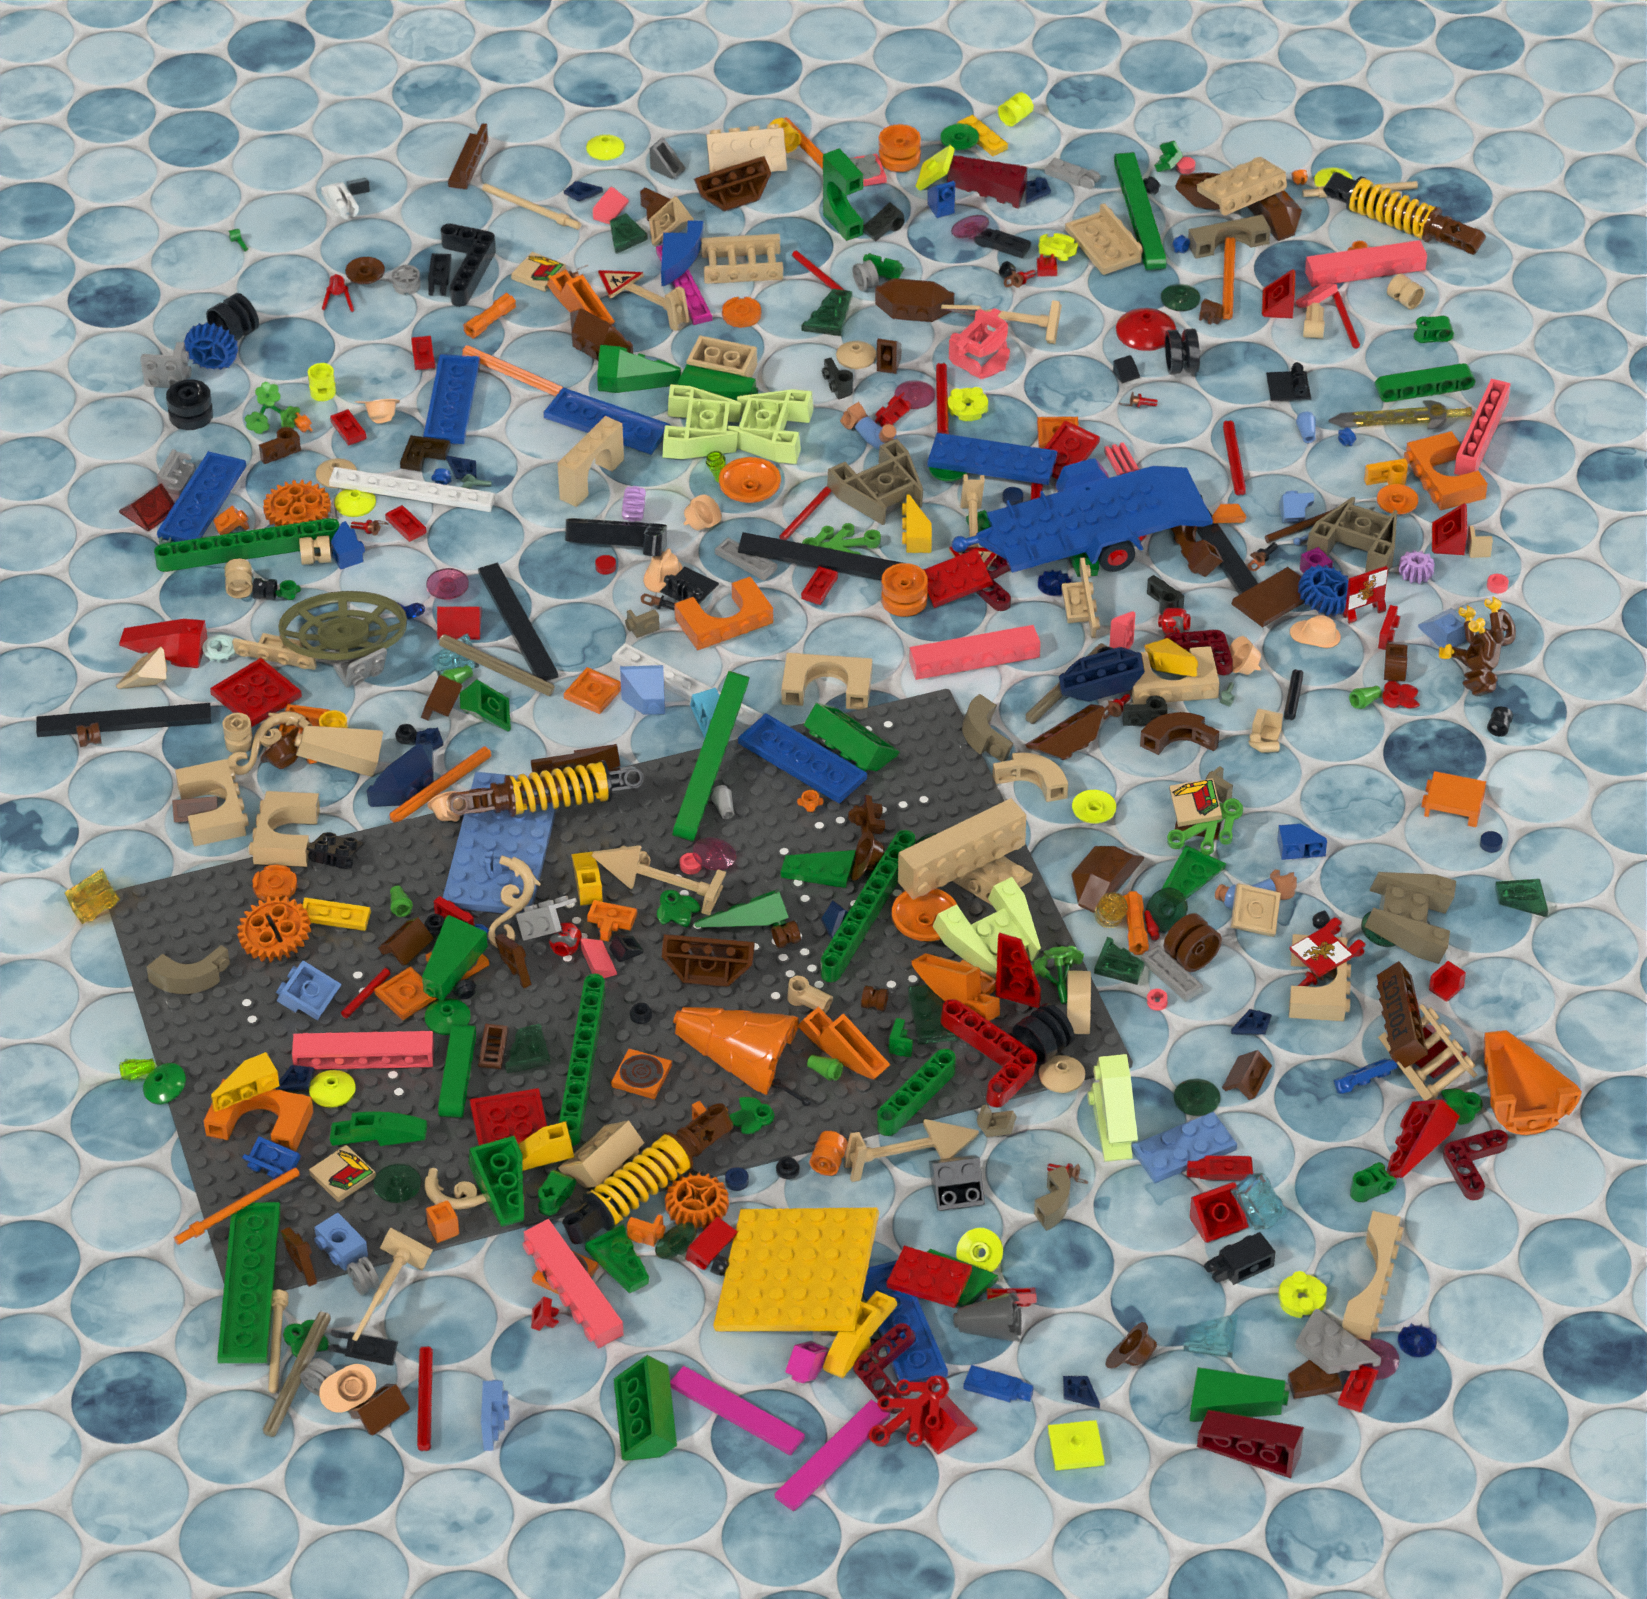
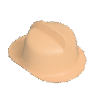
M380 399L370 402L355 401V403L365 404L369 418L373 422L380 424L392 420V417L395 415L396 404L400 402L398 399Z
M705 494L692 499L684 510L686 521L683 524H689L695 530L710 528L721 521V510L714 499Z
M667 548L661 556L652 557L644 575V585L652 592L661 593L660 591L666 586L664 582L665 576L671 574L676 576L683 568L677 556L671 553L670 548Z
M1316 615L1308 620L1299 621L1290 628V635L1296 642L1322 648H1332L1338 645L1341 638L1334 621L1325 615Z
M1240 636L1236 638L1229 646L1233 658V672L1249 675L1254 670L1260 671V651L1246 637Z
M456 791L441 793L428 802V808L434 812L440 821L452 820L457 822L460 819L461 815L450 811L446 803L449 795L456 793ZM457 798L453 802L454 809H460L463 806V799Z
M352 1364L339 1370L323 1381L319 1392L321 1403L328 1410L339 1413L360 1405L373 1395L376 1389L375 1375L370 1368L362 1364Z

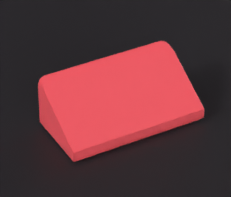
M610 187L593 207V219L611 225L629 203V200L615 188Z
M1131 611L1111 620L1110 647L1129 649L1133 645L1135 612Z
M580 939L582 953L592 974H600L603 978L617 975V971L602 940Z

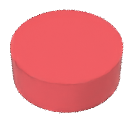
M1182 157L1176 164V170L1181 174L1194 172L1195 160L1190 157Z
M1492 574L1488 577L1487 588L1489 591L1500 594L1508 589L1509 580L1506 576Z
M696 853L682 855L680 858L681 871L685 874L698 873L702 869L701 857Z

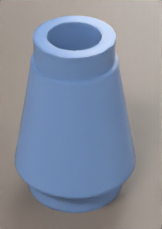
M1311 412L1300 413L1297 416L1296 425L1303 441L1311 443L1315 440L1316 418Z

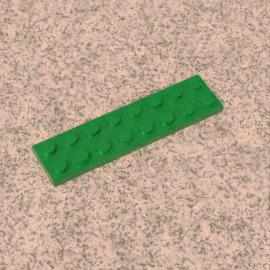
M253 1202L231 1215L217 1354L218 1363H267L281 1212L280 1202Z

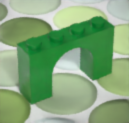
M838 148L823 154V215L839 234L848 241L863 235V219L852 208L847 199V195L863 190V173Z

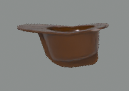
M293 728L282 739L267 748L262 754L260 761L262 763L269 762L278 769H284L297 761V746H294L295 742L293 740L297 736L299 728Z
M870 831L862 834L858 841L855 860L851 870V879L853 881L859 879L865 871H874L884 855V845L874 839L873 833Z
M1141 1322L1134 1326L1127 1336L1111 1351L1105 1362L1107 1368H1116L1124 1362L1136 1366L1149 1359L1157 1347V1342L1148 1334L1147 1323Z

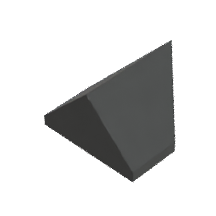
M664 137L650 147L651 170L674 179L686 169Z

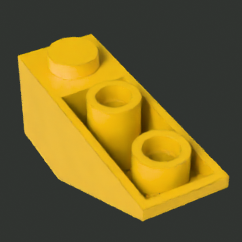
M906 495V503H902V515H906V517H902V530H906V532H902V544H906V553H931L932 523L910 495Z
M1166 638L1144 645L1145 652L1148 653L1150 666L1154 670L1193 677L1197 676L1196 668H1198V661L1196 657L1170 639Z
M593 852L571 854L580 906L590 905L594 900L603 902L600 873L597 861L592 857Z
M266 1052L245 1060L211 1094L214 1112L279 1086L278 1071Z
M566 1122L543 1127L518 1144L522 1152V1171L574 1158Z

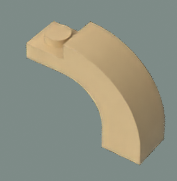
M1012 753V760L993 763V778L996 784L1029 781L1036 784L1042 790L1046 802L1068 798V781L1064 772L1056 763L1046 757L1032 753Z
M1068 971L1067 1018L1075 1034H1090L1091 971Z

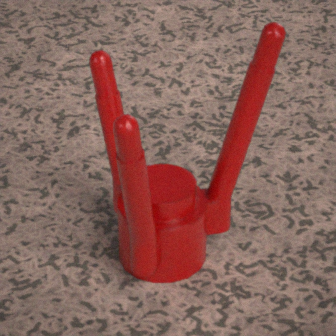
M334 274L329 279V286L326 288L322 310H325L331 293L334 295L344 293L350 311L353 312L354 308L348 292V286L345 285V279L341 275Z

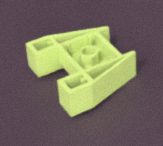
M670 384L668 416L687 418L686 427L665 425L663 458L688 459L736 452L738 432L727 431L728 422H740L741 402L695 387Z
M791 389L738 396L737 401L741 402L740 417L742 419L739 427H727L728 431L738 432L737 449L774 462L797 464L801 451L799 432L784 431L787 421L810 422L814 410L812 391Z
M1013 877L994 885L988 900L997 912L970 924L956 904L939 913L933 924V928L946 946L966 962L979 967L981 971L995 979L997 975L999 933L1021 938L1027 955L1032 962L1035 961L1041 949L1025 894Z
M1127 1054L1099 1057L1097 1066H1094V1077L1099 1082L1092 1083L1091 1091L1087 1092L1089 1106L1093 1105L1104 1161L1133 1159L1131 1143L1138 1141Z

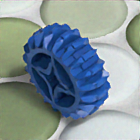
M207 322L203 325L198 323L185 336V349L189 352V359H193V364H199L200 368H218L220 370L224 367L229 368L235 361L238 353V341L234 340V335L229 334V330H223L222 326L217 327L215 323L209 325Z
M1319 564L1316 567L1311 566L1303 573L1299 581L1298 593L1301 594L1300 599L1305 600V605L1311 606V611L1315 609L1319 614L1324 613L1326 616L1329 614L1334 617L1337 614L1342 615L1346 609L1348 575H1342V570L1338 572L1334 567L1329 568L1327 565L1322 567Z

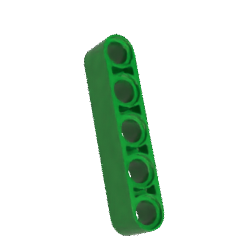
M1465 363L1384 375L1377 378L1374 384L1383 402H1394L1468 390L1475 385L1476 381L1470 367Z
M452 1024L439 1097V1117L463 1118L476 1043V1026Z
M938 1050L878 1109L877 1130L881 1135L892 1136L897 1133L955 1075L956 1055L952 1050Z

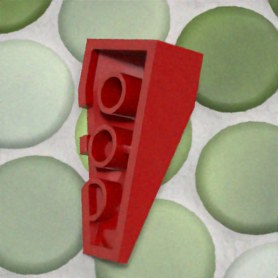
M184 618L127 627L123 629L119 645L141 654L145 652L150 653L162 647L165 659L171 661L172 665L199 668L203 655L202 647L208 639L205 620Z
M999 933L996 997L1039 1008L1041 1006V988L1022 939Z
M1442 1099L1412 1102L1401 1121L1402 1134L1396 1137L1395 1143L1398 1147L1391 1154L1386 1170L1387 1173L1395 1178H1403L1454 1131L1460 1116Z

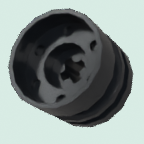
M240 293L231 295L223 300V303L216 304L206 312V319L209 325L215 323L217 327L222 326L223 330H229V334L234 335V340L236 341L241 339L242 335L246 336L259 327V318L255 308Z
M1050 1003L1042 1004L1030 1016H1026L1013 1027V1037L1036 1053L1037 1065L1045 1064L1057 1052H1061L1065 1047L1069 1046L1074 1041L1075 1036L1067 1016Z

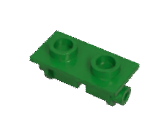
M872 253L865 254L863 257V262L867 260L873 262L878 276L888 279L899 278L905 269L899 260L885 258L884 262H882L881 256L873 255Z

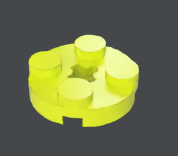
M1054 233L1053 237H1048V234H1044L1039 238V254H1043V256L1054 254L1058 260L1067 261L1069 257L1077 253L1078 243L1075 244L1074 238L1065 234Z
M979 387L953 389L948 398V411L952 416L953 414L959 416V420L975 421L982 418L983 413H987L988 398Z
M1296 1271L1292 1276L1284 1279L1279 1286L1278 1299L1283 1311L1296 1318H1303V1315H1312L1315 1309L1322 1311L1326 1305L1327 1287L1316 1277L1308 1275L1303 1271ZM1304 1293L1306 1294L1307 1298L1304 1296L1302 1298H1298V1294Z

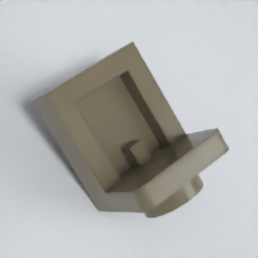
M631 609L627 611L625 624L628 631H632L636 638L660 630L659 614L655 609L639 616H635Z
M1219 766L1214 771L1209 772L1206 779L1213 778L1218 800L1224 803L1227 799L1232 798L1233 785L1223 779L1224 768Z
M982 1105L977 1116V1124L986 1137L1009 1135L1012 1133L1017 1116L1013 1110L992 1113L988 1105Z

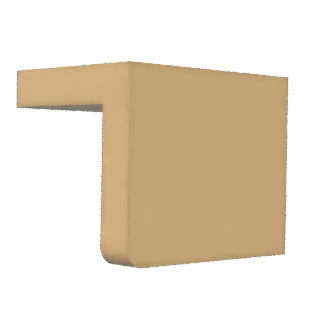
M1469 526L1467 538L1469 557H1491L1492 536L1476 537L1474 526Z
M1258 708L1252 724V733H1260L1261 740L1265 742L1278 741L1282 730L1283 714Z

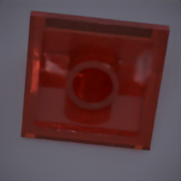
M162 483L121 508L119 513L149 532L165 520L175 502Z

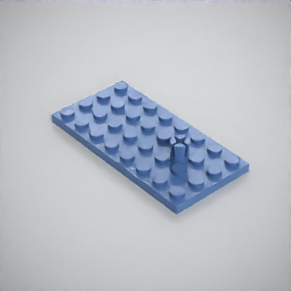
M475 772L471 789L489 788L490 783L496 782V784L504 783L506 774ZM547 803V810L543 811L540 805H536L535 812H530L529 807H527L523 814L513 817L510 816L508 810H501L497 814L493 810L464 814L443 898L447 901H452L455 906L464 910L505 913L509 910L510 907L504 905L501 901L500 894L503 887L509 884L518 887L519 895H513V898L518 899L523 893L524 883L520 875L516 877L514 871L509 870V867L499 864L500 858L503 855L509 858L516 857L524 861L531 869L535 878L540 881L557 809L552 807V803ZM535 885L533 896L525 907L534 905L538 885Z

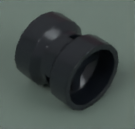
M255 578L252 588L253 599L266 597L268 600H275L278 588L277 580L269 579L264 581L262 578Z
M1503 706L1495 707L1492 710L1491 719L1487 725L1488 731L1494 736H1505L1513 719L1512 711Z

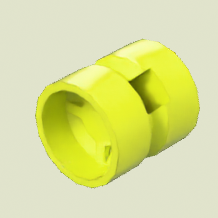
M1023 92L1016 93L998 107L999 118L1007 126L1016 125L1033 111L1032 100Z
M327 363L312 365L307 372L311 397L317 401L332 399L336 395L333 367Z

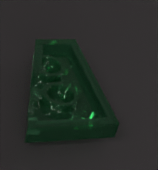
M832 289L821 302L818 310H814L811 313V318L808 321H804L802 331L841 336L852 301V291Z
M928 985L908 986V996L918 1044L962 1040L941 1024L940 1020L944 1003Z

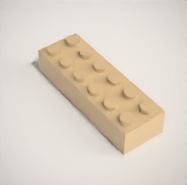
M1010 798L899 852L898 883L914 900L940 886L946 885L954 879L963 877L967 873L983 867L995 859H1000L1004 855L1020 849L1025 845L1026 839L1025 812Z

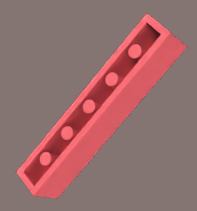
M1417 240L1306 257L1305 273L1311 287H1315L1323 283L1327 285L1328 283L1335 284L1426 270L1427 253L1421 241Z
M1491 378L1456 455L1454 474L1463 475L1478 471L1507 406L1511 383Z
M1034 625L909 647V663L916 680L1040 657V640Z
M433 1031L293 1034V1065L314 1067V1070L433 1067Z
M547 1219L524 1231V1242L522 1244L525 1252L534 1257L538 1270L540 1272L544 1271L548 1276L547 1281L553 1290L557 1289L562 1304L571 1309L574 1321L577 1324L581 1323L587 1339L590 1342L593 1341L599 1349L623 1336L622 1320L551 1221Z

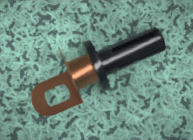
M1273 542L1266 549L1260 548L1257 552L1251 553L1250 556L1254 560L1247 565L1248 569L1256 571L1261 566H1264L1265 562L1270 558L1269 555L1278 548L1277 543ZM1254 563L1258 565L1255 569L1251 567Z
M657 592L655 596L646 593L641 596L643 604L652 607L653 604L657 605L659 610L661 607H665L675 611V608L672 607L674 603L664 600L665 596L663 595L661 598L656 597ZM645 596L650 597L651 602L644 601Z

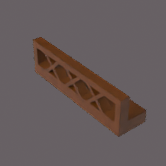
M482 123L477 134H469L448 179V187L467 190L489 142L487 124Z

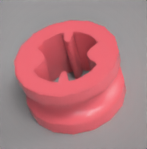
M1152 989L1147 994L1148 1007L1156 1011L1165 1009L1168 1003L1167 993L1162 989ZM1155 998H1160V1002H1155Z

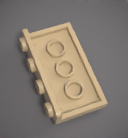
M778 124L767 125V129L759 130V126L748 127V131H740V128H729L728 133H721V129L709 130L710 134H706L710 173L765 156L771 172L787 170L784 130L779 128Z
M1256 157L1252 161L1240 164L1236 168L1220 173V175L1205 179L1204 182L1197 184V191L1219 204L1220 213L1226 216L1285 190L1287 187L1286 172L1266 159Z
M1105 203L1100 204V212L1065 223V230L1074 238V241L1078 243V246L1102 275L1141 262L1142 245L1134 239L1132 233L1123 226L1122 221L1118 220L1112 209L1108 208Z
M1003 856L952 881L992 905L988 897L994 885L1013 877L1021 888L1031 881L1033 874Z

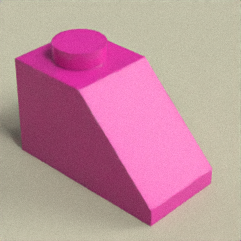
M813 1341L794 1345L785 1373L792 1375L791 1378L800 1383L815 1380L823 1368L830 1349Z

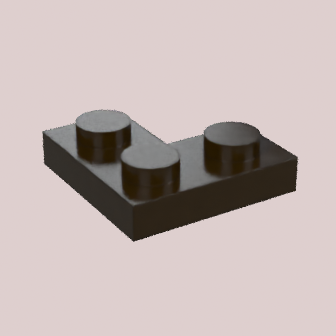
M410 435L400 460V469L420 471L425 458L446 460L451 447L450 440Z

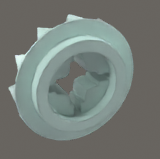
M215 635L208 638L202 647L204 656L209 657L210 661L215 659L218 662L221 659L228 661L229 657L235 655L232 643L233 638L227 635ZM220 645H221L222 650H221V651H217L218 648H219Z

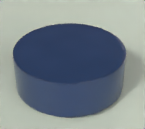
M1017 487L1006 488L1003 491V502L1007 505V500H1009L1011 506L1022 503L1023 491Z
M1487 831L1481 835L1480 847L1484 851L1494 853L1502 848L1503 838L1499 833Z
M735 1167L726 1172L725 1184L730 1190L741 1191L748 1186L749 1175L745 1169Z

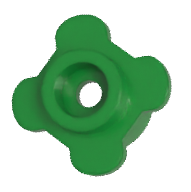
M285 580L280 583V589L276 591V595L287 600H294L295 595L301 591V587L292 580Z

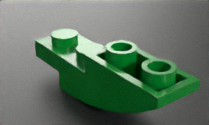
M357 1112L352 1113L351 1120L333 1122L329 1140L332 1146L378 1140L380 1146L422 1141L426 1139L428 1123L424 1119L400 1113Z

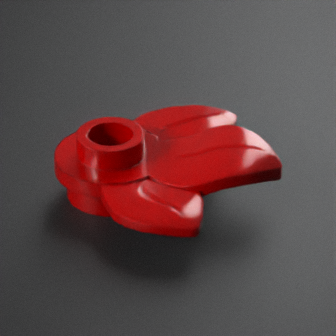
M1389 681L1384 685L1385 691L1382 694V698L1386 706L1390 708H1397L1399 705L1406 708L1420 706L1414 699L1418 695V689L1410 684L1399 685L1396 681Z

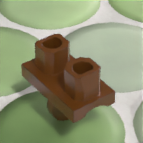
M865 795L864 804L860 807L858 805L854 806L848 812V819L851 823L861 826L862 834L870 831L873 834L882 835L885 829V820H880L883 812L882 804L873 803L872 796Z

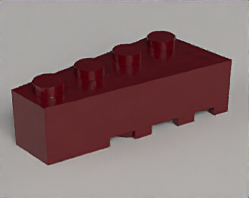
M953 155L947 182L954 181L955 188L967 192L976 191L979 193V196L985 198L991 196L997 198L999 203L1004 204L1006 201L1011 203L1012 207L1019 209L1027 186L1028 167Z
M1208 1410L1198 1432L1197 1447L1291 1479L1301 1456L1304 1427Z

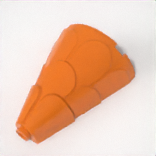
M683 1007L681 1011L677 1010L673 1023L676 1024V1035L702 1055L710 1057L726 1071L731 1072L754 1090L767 1095L772 1085V1080L775 1078L776 1065L786 1043H792L799 1028V1018L796 1016L756 1013L744 1010H724V1008Z
M1507 1030L1485 1033L1483 1041L1484 1067L1487 1073V1085L1490 1090L1491 1108L1499 1124L1512 1133L1532 1135L1557 1126L1559 1119L1565 1114L1569 1116L1573 1112L1582 1094L1578 1085L1556 1070L1553 1065L1537 1055L1532 1048Z

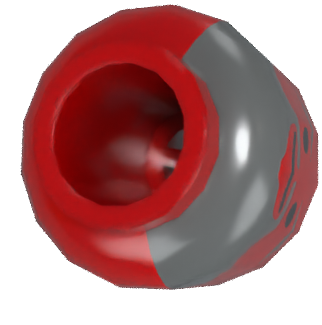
M1166 608L1163 614L1159 615L1158 626L1162 628L1165 635L1189 631L1191 626V616L1183 608Z
M560 923L562 931L552 933L549 940L550 947L559 956L573 955L580 944V939L582 938L581 931L573 923Z

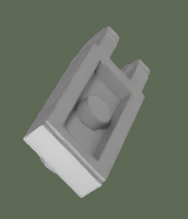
M1055 157L1045 167L1046 175L1087 189H1092L1101 178L1100 173L1093 169L1087 170Z

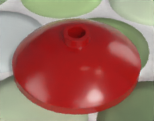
M1154 308L1130 310L1123 314L1116 324V334L1119 340L1126 346L1141 351H1153L1164 348L1166 331L1176 330L1173 319L1164 312Z

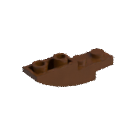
M617 744L574 750L573 754L531 760L532 772H536L539 776L544 770L549 771L551 774L554 769L558 768L563 773L565 767H571L574 770L577 765H582L586 769L588 764H596L601 760H605L608 769L621 765Z

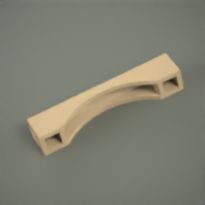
M1372 1211L1366 1245L1374 1258L1376 1273L1367 1288L1358 1296L1348 1301L1342 1328L1355 1338L1370 1341L1372 1332L1377 1333L1380 1318L1376 1316L1377 1313L1382 1314L1385 1300L1381 1299L1382 1295L1387 1296L1389 1281H1386L1387 1277H1392L1394 1263H1391V1260L1397 1258L1399 1245L1395 1244L1396 1241L1401 1242L1404 1227H1400L1401 1217Z

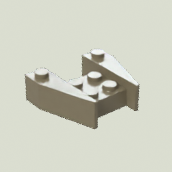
M897 438L880 445L879 464L856 474L846 462L828 469L827 487L831 489L833 494L839 500L881 525L885 524L886 508L905 500L906 495H910L920 508L922 507L923 488L909 451Z
M1351 497L1318 520L1309 532L1307 551L1319 547L1328 556L1335 544L1340 542L1368 551L1365 572L1384 566L1388 567L1389 572L1393 565L1397 510H1394L1391 516L1354 505L1355 497Z
M1378 872L1370 887V891L1381 894L1379 909H1372L1364 927L1418 958L1439 964L1448 948L1450 930L1427 924L1428 909L1446 914L1455 896L1456 880L1436 874Z

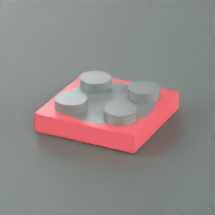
M877 153L849 158L863 173V187L887 183V177Z

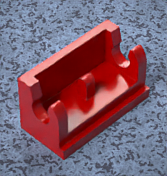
M717 1216L688 1247L685 1260L705 1270L720 1251L733 1240L738 1231Z

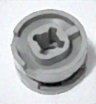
M871 260L864 261L863 264L853 265V277L860 291H865L868 287L874 288L878 286V273Z
M402 265L395 268L392 272L395 292L404 295V293H409V295L416 293L421 287L419 270L412 265Z
M364 1256L358 1259L357 1263L352 1262L347 1265L348 1275L352 1278V1284L360 1295L368 1293L370 1288L375 1289L380 1286L377 1273L367 1257Z
M315 1358L310 1362L308 1368H305L300 1374V1378L310 1392L319 1396L318 1393L323 1381L337 1371L325 1360Z

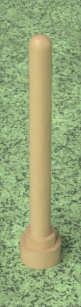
M273 1290L272 1298L273 1321L268 1390L272 1394L278 1391L283 1310L288 1305L289 1294L284 1290Z

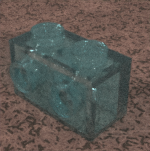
M1264 1173L1249 1174L1231 1191L1255 1230L1270 1229L1287 1213L1281 1198L1277 1196L1270 1180Z

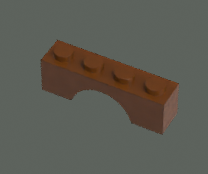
M1180 525L1170 528L1175 535L1174 540L1182 549L1181 554L1189 563L1188 568L1194 574L1199 573L1206 577L1223 562L1215 546L1203 539L1196 542L1198 526Z

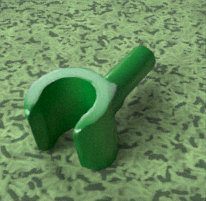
M229 230L230 241H237L242 249L247 251L248 247L241 238L240 230Z

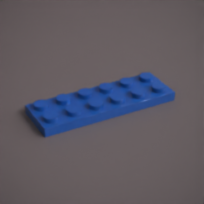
M439 356L423 437L450 440L451 444H465L480 366V356Z
M566 388L561 389L543 412L545 419L586 433L590 432L607 416L622 423L624 446L650 455L662 442L665 425L670 426L669 423Z
M936 433L927 463L928 467L1049 485L1057 459V451Z
M208 451L158 529L157 537L163 536L164 540H169V537H171L172 542L202 538L246 468V460Z
M767 713L738 737V744L839 804L867 780V773Z
M897 1260L869 1267L862 1294L865 1303L876 1291L891 1296L897 1301L896 1308L877 1329L880 1338L900 1323L907 1324L915 1333L914 1343L891 1362L898 1382L902 1379L909 1382H926L932 1376L947 1377L948 1369L917 1297L887 1288V1281ZM904 1332L900 1334L902 1339L907 1337ZM893 1340L890 1341L895 1347L897 1346ZM884 1346L885 1351L888 1355L890 1352V1347ZM903 1385L901 1389L907 1388L908 1385Z

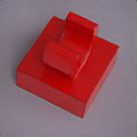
M1040 254L1036 262L1037 276H1057V260L1054 254H1051V257H1043V254Z
M543 1296L532 1308V1329L540 1331L545 1325L554 1328L559 1323V1320L554 1319L559 1310L552 1307V1299Z

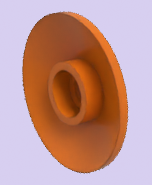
M1387 485L1380 489L1377 494L1378 505L1388 513H1393L1394 510H1397V514H1406L1413 511L1418 505L1419 498L1417 493L1405 485Z

